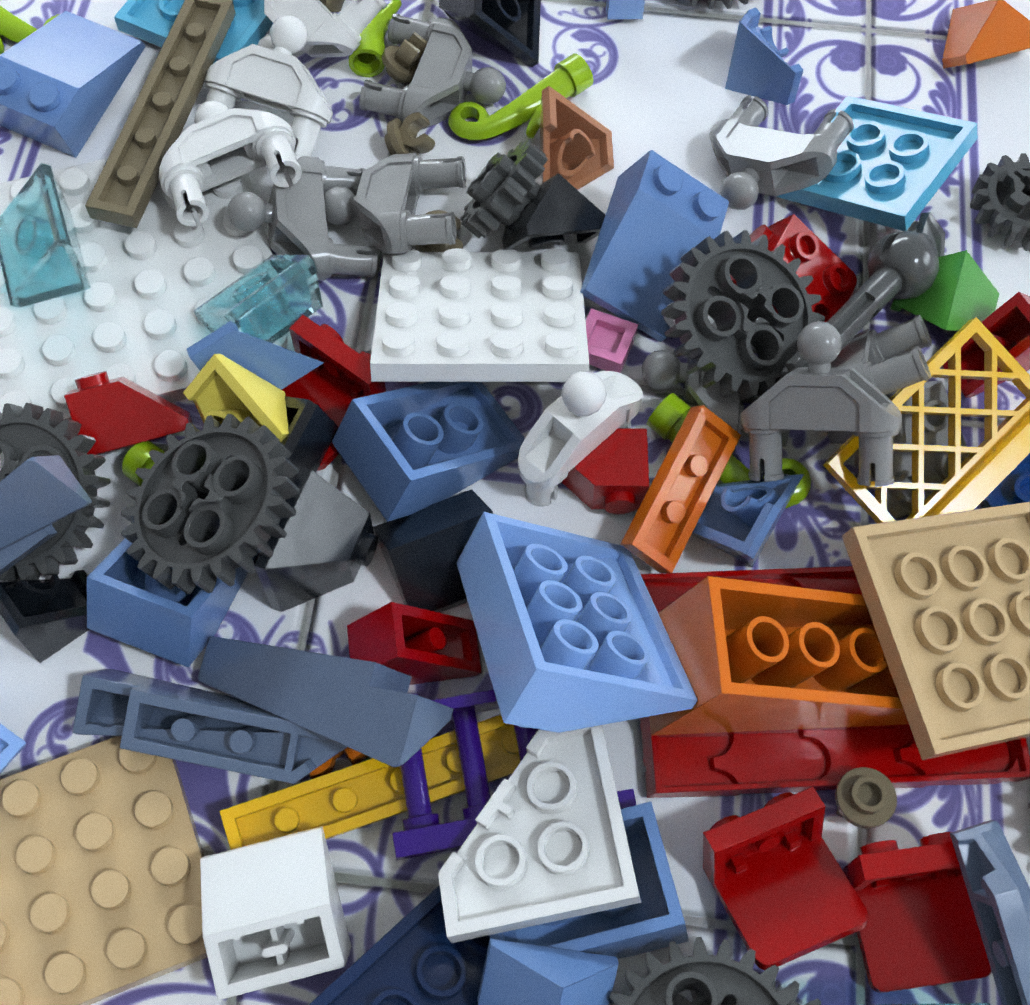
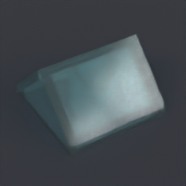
M43 163L39 165L0 216V262L11 306L24 307L91 288L70 208L51 166Z
M273 254L193 312L211 333L232 321L237 325L240 332L249 333L251 336L274 343L289 332V328L302 315L309 317L323 307L315 264L309 255Z

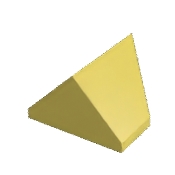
M214 354L183 392L189 401L193 400L203 423L207 416L211 415L222 424L227 414H233L240 422L246 417H250L260 427L265 425L280 442L289 434L285 392L222 354Z

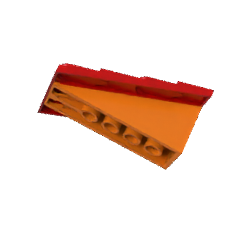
M852 566L641 574L698 699L692 709L640 718L643 761L646 768L647 798L799 793L811 787H814L816 791L836 790L837 784L847 772L860 767L872 768L883 773L891 781L894 788L998 784L1001 782H1020L1030 778V755L1026 738L927 760L921 759Z

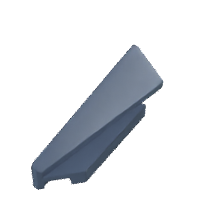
M60 455L31 457L0 481V575L56 535L57 531L52 526L53 523L92 503V500Z
M215 636L209 637L198 674L199 682L392 767H398L406 763L450 722L453 708L419 695L409 694L408 689L411 676L376 662Z
M103 669L83 675L72 733L80 735L122 736L121 749L291 784L296 783L347 748L340 743L236 697L115 669Z
M989 820L951 832L950 836L1002 1005H1030L1029 885L997 821Z

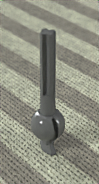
M931 212L921 213L916 232L895 231L882 237L874 245L867 261L869 279L827 321L840 333L842 340L841 350L891 299L917 298L933 285L940 269L938 257L944 256L945 231ZM799 351L786 363V367L781 371L782 378L797 367H808V363L799 355Z

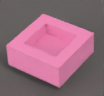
M591 308L586 318L589 365L606 371L621 373L636 338L638 324Z

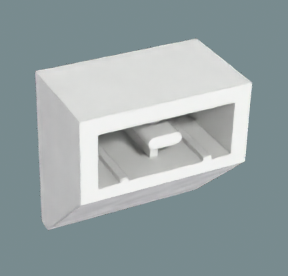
M323 826L204 856L200 859L202 933L218 1001L346 966L352 946Z

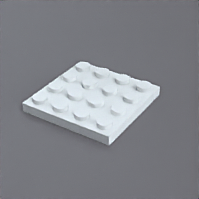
M455 248L445 252H419L412 249L408 250L407 253H384L370 360L371 382H566L569 376L579 371L589 372L583 293H580L582 276L579 252H567L562 249H549L544 252H518L513 249H499L494 252H469L464 249Z

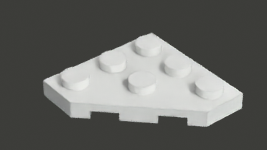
M603 725L560 733L538 729L526 747V755L508 780L503 779L475 819L477 825L457 853L452 852L438 872L446 935L451 943L641 903Z

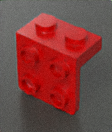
M795 214L768 227L764 224L756 228L750 234L751 243L764 234L768 239L769 251L774 250L781 244L785 246L783 260L787 264L797 258L801 260L800 266L795 273L799 278L812 275L813 281L805 288L807 294L821 295L822 298L811 306L812 312L825 316V321L823 322H827L850 299L857 285L855 273ZM730 275L732 282L737 286L735 279ZM772 304L775 312L778 314L776 307Z
M302 315L289 328L294 351L324 363L282 389L286 397L309 399L317 404L339 427L352 399L386 392L385 382H371V354L365 351L358 353L344 343L341 336L329 325L321 324L319 326L305 315ZM332 442L317 471L325 469L339 454Z
M814 787L796 794L790 792L779 794L769 800L763 808L741 817L738 815L724 817L717 821L710 830L703 832V870L747 950L753 949L756 951L755 964L763 970L773 965L779 967L860 931L867 925L869 916L867 908L822 838L826 806Z
M951 832L925 836L919 839L920 847L899 849L896 840L866 844L860 847L862 855H858L842 869L869 913L867 925L862 930L857 931L868 983L875 992L888 993L977 980L989 976L992 972L950 836Z

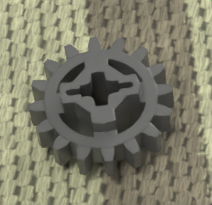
M527 140L525 143L523 141L520 142L516 149H511L507 155H501L499 152L495 154L467 189L466 193L473 199L464 207L465 212L460 217L461 224L477 238L481 236L483 238L487 237L490 231H496L501 223L507 226L513 224L540 190L541 186L535 179L545 170L543 165L548 161L546 154L530 140Z
M1021 153L1017 162H1013L1009 156L1004 155L1001 157L998 165L991 162L988 163L983 174L979 175L971 192L974 196L971 200L970 208L980 210L975 219L976 224L988 223L991 226L987 233L988 237L992 238L1000 233L1005 236L1004 246L1010 247L1017 240L1021 241L1025 251H1030L1029 158L1026 153Z

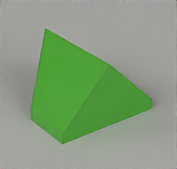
M967 250L938 257L940 269L933 285L917 298L893 299L890 308L898 312L902 308L916 316L920 315L922 319L944 330L959 331L969 320L977 317L982 322L996 310L1000 293Z

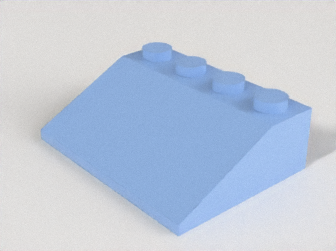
M483 512L456 564L503 723L560 733L683 711L694 707L698 699L630 551L618 544Z

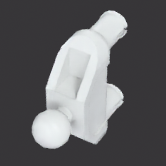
M264 0V14L273 23L283 15H290L300 19L307 31V43L302 51L309 56L344 57L352 55L358 48L362 39L359 34L383 7L385 8L387 3L384 0H351L338 15L335 12L332 14L320 0ZM266 35L259 40L257 45L274 50L270 35Z
M283 15L276 19L271 26L270 37L274 50L251 44L221 58L209 67L204 79L205 88L208 90L205 102L215 100L222 102L228 109L234 108L236 101L246 99L290 113L294 117L291 128L296 139V146L293 152L297 160L302 156H312L320 129L330 124L333 111L310 71L297 57L292 56L302 50L307 43L305 25L294 16Z
M215 100L206 101L197 108L194 119L195 124L187 127L171 145L162 158L159 167V181L162 191L173 199L178 221L185 226L191 227L197 226L193 215L194 211H197L201 224L209 216L208 205L202 194L206 190L266 165L270 180L278 187H289L284 175L286 172H289L293 184H296L302 175L301 166L293 152L296 146L295 135L286 121L265 111L238 108L228 109L222 102Z
M579 371L569 376L563 385L562 395L544 410L525 437L519 450V475L526 483L524 489L525 497L531 504L539 507L549 506L551 504V497L554 500L557 499L559 492L558 484L567 477L571 469L618 428H631V420L640 411L643 398L642 389L635 381L628 376L614 371H600L596 373Z

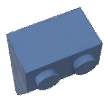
M64 11L0 55V126L68 155L77 157L146 46L141 40L71 12Z
M653 150L648 151L617 178L580 293H583L585 297L621 319L638 324V329L662 342L667 338L664 332L670 329V326L665 322L664 316L661 315V310L674 302L663 294V290L675 282L669 273L682 263L680 258L705 238L710 236L712 239H715L720 235L729 201Z
M426 382L352 399L332 443L383 517L389 522L414 514L432 504L448 499L516 460L525 438L482 382Z
M124 539L87 576V628L189 668L208 644L209 637L217 633L248 572L242 567L235 570V584L231 587L217 577L212 593H207L196 585L191 594H186L176 586L168 589L137 567L139 562L127 553L132 543ZM258 553L252 558L253 562L255 561Z
M652 802L621 809L641 903L489 935V937L504 941L614 956L617 959L669 947V942L675 941L676 944L689 942L686 924Z

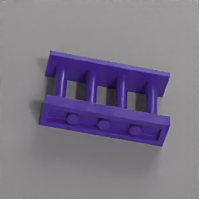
M494 690L432 700L453 708L451 717H453L468 807L462 809L464 820L440 824L439 814H432L421 748L406 763L400 766L408 818L403 820L404 831L392 833L396 861L460 849L477 825L475 819L491 796L476 713L499 709ZM514 725L521 762L527 753V745L538 729ZM633 789L617 791L621 809L636 805Z

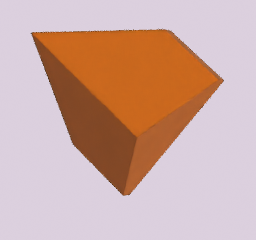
M988 0L953 9L942 58L943 69L967 65L1029 49L1030 20L1004 0Z

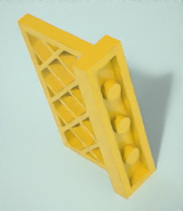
M977 317L969 320L927 361L931 377L948 378V407L924 406L925 380L898 390L890 398L901 414H912V444H893V451L912 452V483L894 482L892 485L875 487V481H871L870 486L859 485L857 478L843 464L859 450V436L852 435L823 464L828 472L876 523L896 521L887 512V489L912 490V513L906 519L974 510L1030 453V375ZM970 338L984 351V371L961 370V347ZM948 361V369H940ZM997 366L1002 370V372H997ZM961 379L984 380V409L961 408ZM997 380L1012 381L1026 397L1015 410H997ZM912 396V406H902ZM924 415L948 416V446L924 445ZM961 416L984 417V441L978 447L961 446ZM997 418H1006L997 427ZM924 453L948 454V477L941 484L924 483ZM961 454H970L961 463ZM867 489H875V498ZM924 491H933L924 500Z

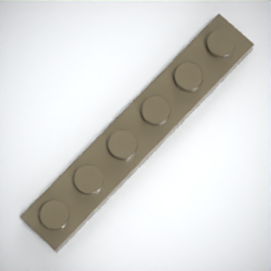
M233 0L184 1L87 200L85 207L90 218L133 228L138 227L159 182V167L162 158L180 136L204 84L207 70L213 64L236 15Z

